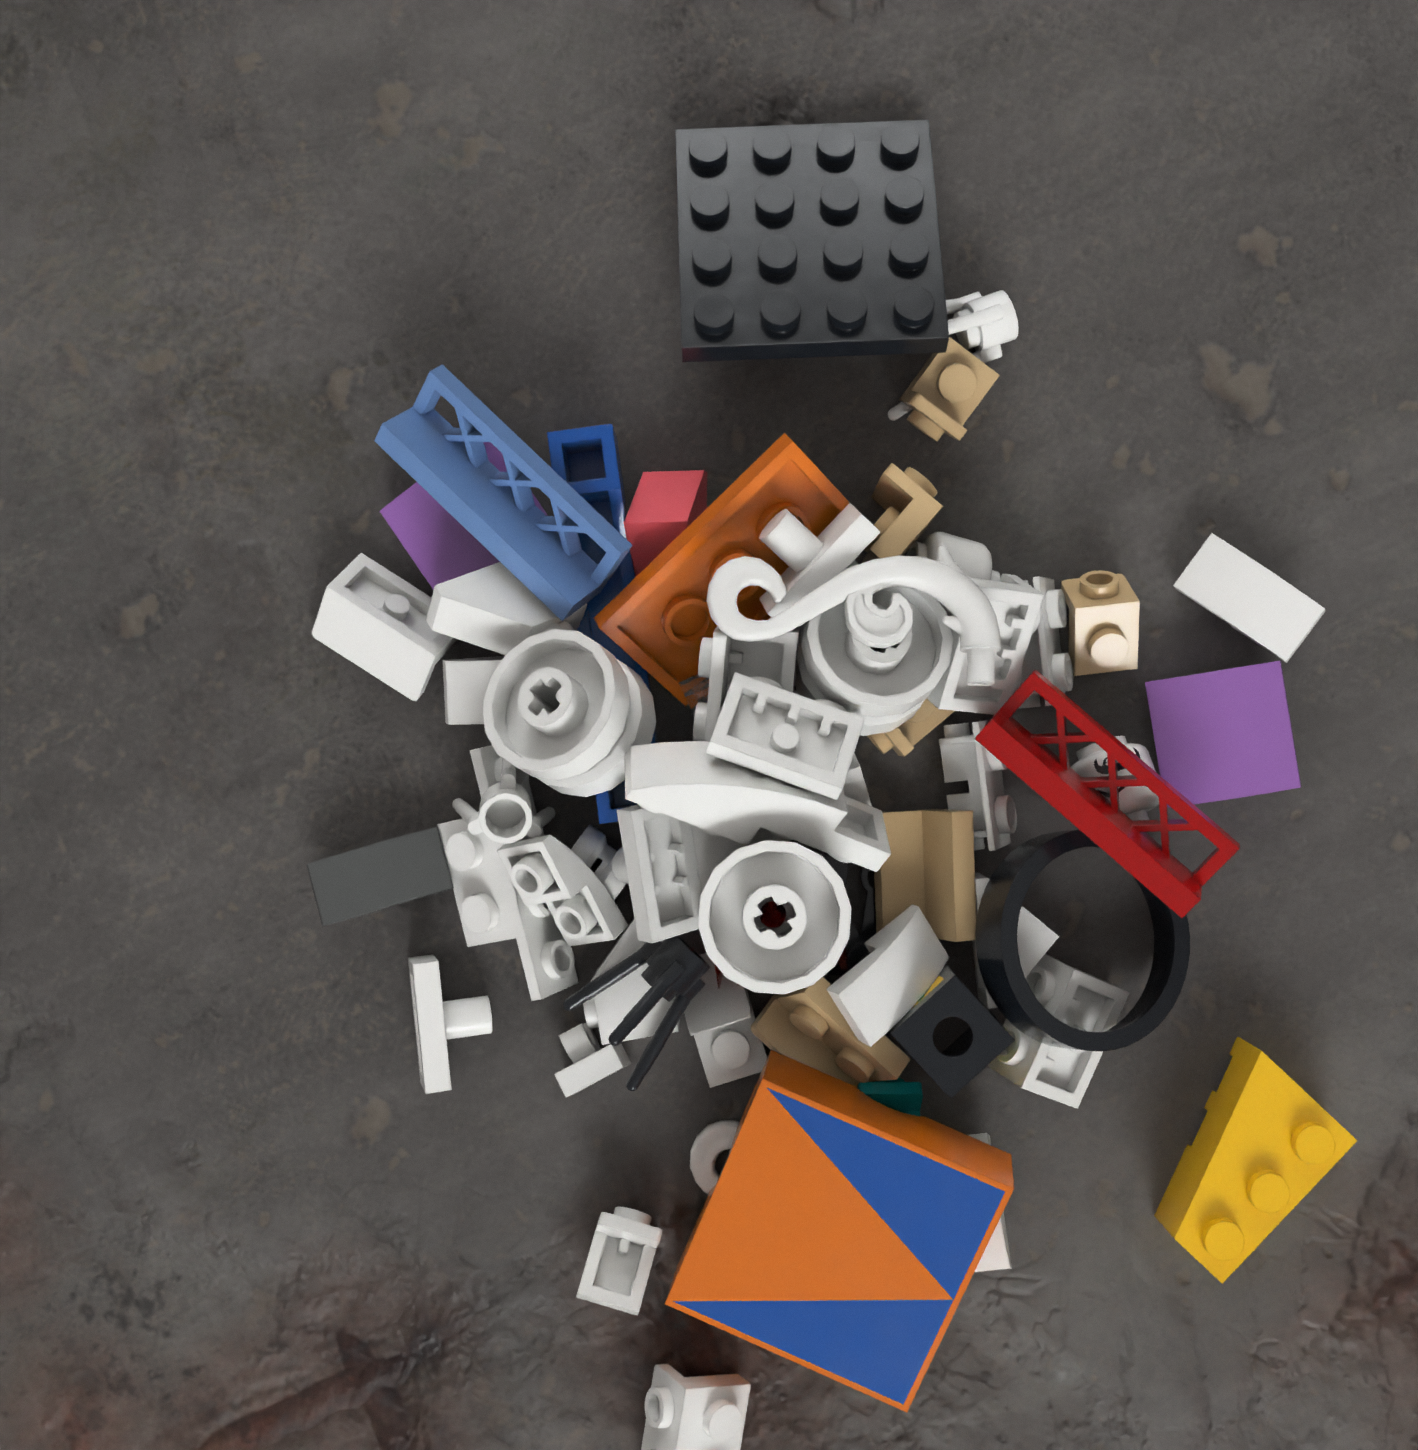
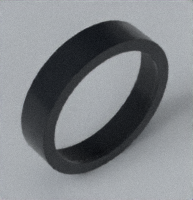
M1079 829L1043 834L1026 841L1013 850L994 871L982 895L977 914L975 942L979 969L984 984L992 1000L1005 1018L1018 1030L1038 1042L1060 1048L1101 1052L1127 1047L1138 1042L1158 1027L1178 999L1186 978L1190 956V932L1187 914L1183 918L1178 916L1135 878L1147 901L1154 932L1153 962L1145 989L1126 1017L1107 1031L1087 1032L1066 1025L1042 1006L1026 981L1018 954L1017 928L1019 914L1029 887L1046 865L1071 850L1083 847H1100Z

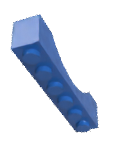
M604 424L547 432L551 468L627 539L624 527L627 507L618 440L613 425ZM578 533L581 549L596 564H599L606 552L586 533ZM629 550L601 593L586 603L587 608L577 630L599 643L612 653L616 659L639 674L651 692L649 673L602 632L594 620V617L636 577ZM656 726L651 744L658 743ZM625 780L610 791L596 794L599 824L618 822V809L638 805L625 799Z

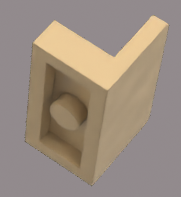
M922 809L882 812L891 855L877 872L874 871L876 933L913 904L919 906L938 939L952 942L975 940L977 914L974 881L973 810Z

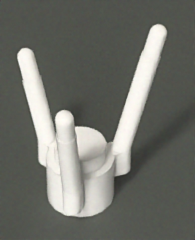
M1003 290L981 296L980 292L977 291L957 299L946 300L947 314H954L953 319L948 320L949 335L956 333L961 346L966 350L974 347L975 352L972 354L982 362L987 363L1001 358V344L1015 340L1018 337L1019 327L1012 301ZM900 402L891 408L887 415L890 420L895 421L912 409L905 403Z
M502 758L501 782L490 786L482 795L478 812L461 798L455 799L452 803L456 812L468 823L467 829L469 833L477 835L483 832L493 842L501 844L515 843L524 838L525 835L530 838L539 837L542 833V827L554 818L555 810L552 807H547L533 815L530 795L526 789L516 784L517 767Z

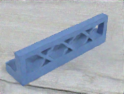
M443 364L429 372L413 407L382 423L374 440L561 621H564L601 593L633 546ZM440 396L444 397L455 408L460 428L453 427L434 409ZM484 442H491L503 454L507 472H500L488 460ZM531 487L539 488L550 498L554 516H546L535 505ZM578 533H586L606 552L599 564H596L581 549Z

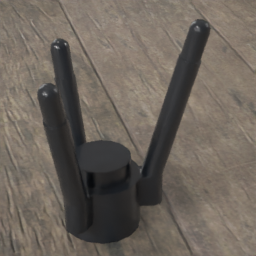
M679 936L665 939L663 942H646L637 952L582 987L581 990L563 1002L564 1009L572 1011L647 963L649 966L641 976L651 988L610 1034L609 1043L612 1046H618L662 997L670 1002L676 996L626 1083L629 1091H636L690 1001L706 985L701 977L708 971L710 966Z

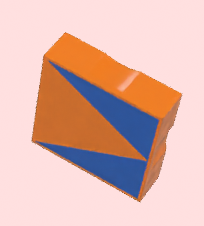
M771 1050L739 1122L725 1165L716 1185L709 1191L677 1265L665 1304L886 1404L908 1412L1014 1190L1012 1155L927 1117L915 1116L889 1108L873 1100L856 1086Z

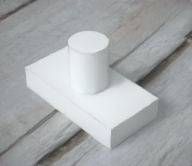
M851 503L833 519L818 537L787 509L780 511L768 522L759 535V539L789 566L781 575L786 587V596L782 601L774 603L768 591L759 598L767 614L772 618L785 611L807 594L844 571L877 537L880 531Z
M639 805L618 809L617 816L623 847L615 853L612 869L615 877L620 882L629 884L638 941L656 943L699 929L698 917L702 891L691 824L663 813L649 812Z
M433 954L409 957L408 966L420 1083L425 1094L449 1091L452 1088L447 1040L492 1033L493 1024L489 997L485 995L443 1001L439 961Z

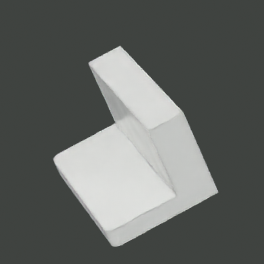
M360 553L327 585L312 630V635L315 639L412 701H417L424 693L436 663L458 640L431 630L426 617L432 597L363 553Z

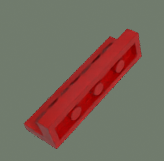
M1036 669L974 738L1181 918L1201 900L1202 886L1240 849V844ZM1035 690L1056 708L1058 733L1031 734L1012 715ZM1066 718L1082 732H1067ZM1095 742L1107 752L1109 776L1081 777L1069 765L1068 743ZM1058 743L1059 757L1044 744ZM1117 762L1132 775L1118 776ZM1109 787L1110 801L1095 788ZM1118 787H1148L1159 797L1160 820L1132 821L1120 810ZM1168 805L1184 819L1169 820ZM1198 830L1217 848L1191 872L1171 854L1169 831ZM1161 831L1162 846L1146 832Z

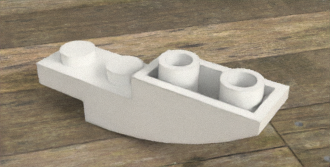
M707 741L661 742L630 746L624 756L626 800L637 803L649 812L663 813L697 826L709 835L723 836L747 846L760 827L781 839L798 841L826 852L840 862H852L875 872L881 868L891 855L882 811L845 796L844 789L837 800L706 754L709 745Z

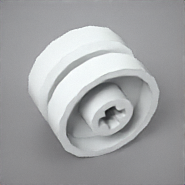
M889 587L873 594V603L878 609L886 610L889 607L891 596L895 593H900L908 600L913 610V626L899 644L888 648L869 647L853 637L846 626L845 602L807 621L799 633L795 675L797 693L812 700L825 699L836 702L843 706L847 712L865 718L860 733L861 736L891 732L911 719L949 667L953 645L951 628L942 621L943 616H947V612L936 598L925 592L913 588Z
M551 629L527 637L509 651L490 677L482 705L485 733L499 756L562 794L582 797L610 791L625 780L624 756L630 746L651 744L656 726L653 696L641 676L616 659L612 653L583 633L573 630Z
M764 840L736 849L714 868L700 895L698 928L708 957L727 979L752 992L784 995L814 985L836 966L850 937L852 908L842 878L823 856L796 842ZM774 901L785 908L786 917L781 925L770 927L761 922L760 915L763 914L761 908L767 902Z

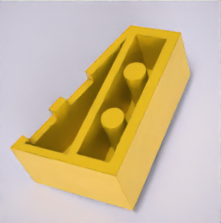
M1238 1036L1229 1053L1233 1057L1217 1092L1212 1090L1204 1108L1207 1110V1113L1192 1146L1187 1144L1154 1215L1171 1236L1222 1284L1357 1142L1344 1127L1262 1050Z

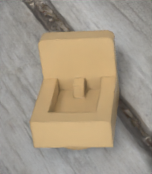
M1099 570L1087 572L1080 578L1063 580L1061 582V590L1064 593L1066 604L1069 608V656L1074 676L1138 669L1140 601L1125 576Z

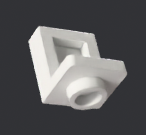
M620 1206L615 1207L614 1214L601 1212L576 1298L638 1315L656 1248L660 1243L663 1232L662 1229L650 1225L651 1216L635 1209Z

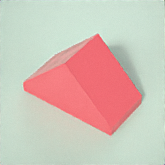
M705 470L643 472L624 521L627 540L633 545L630 549L635 576L643 571L707 508V472Z

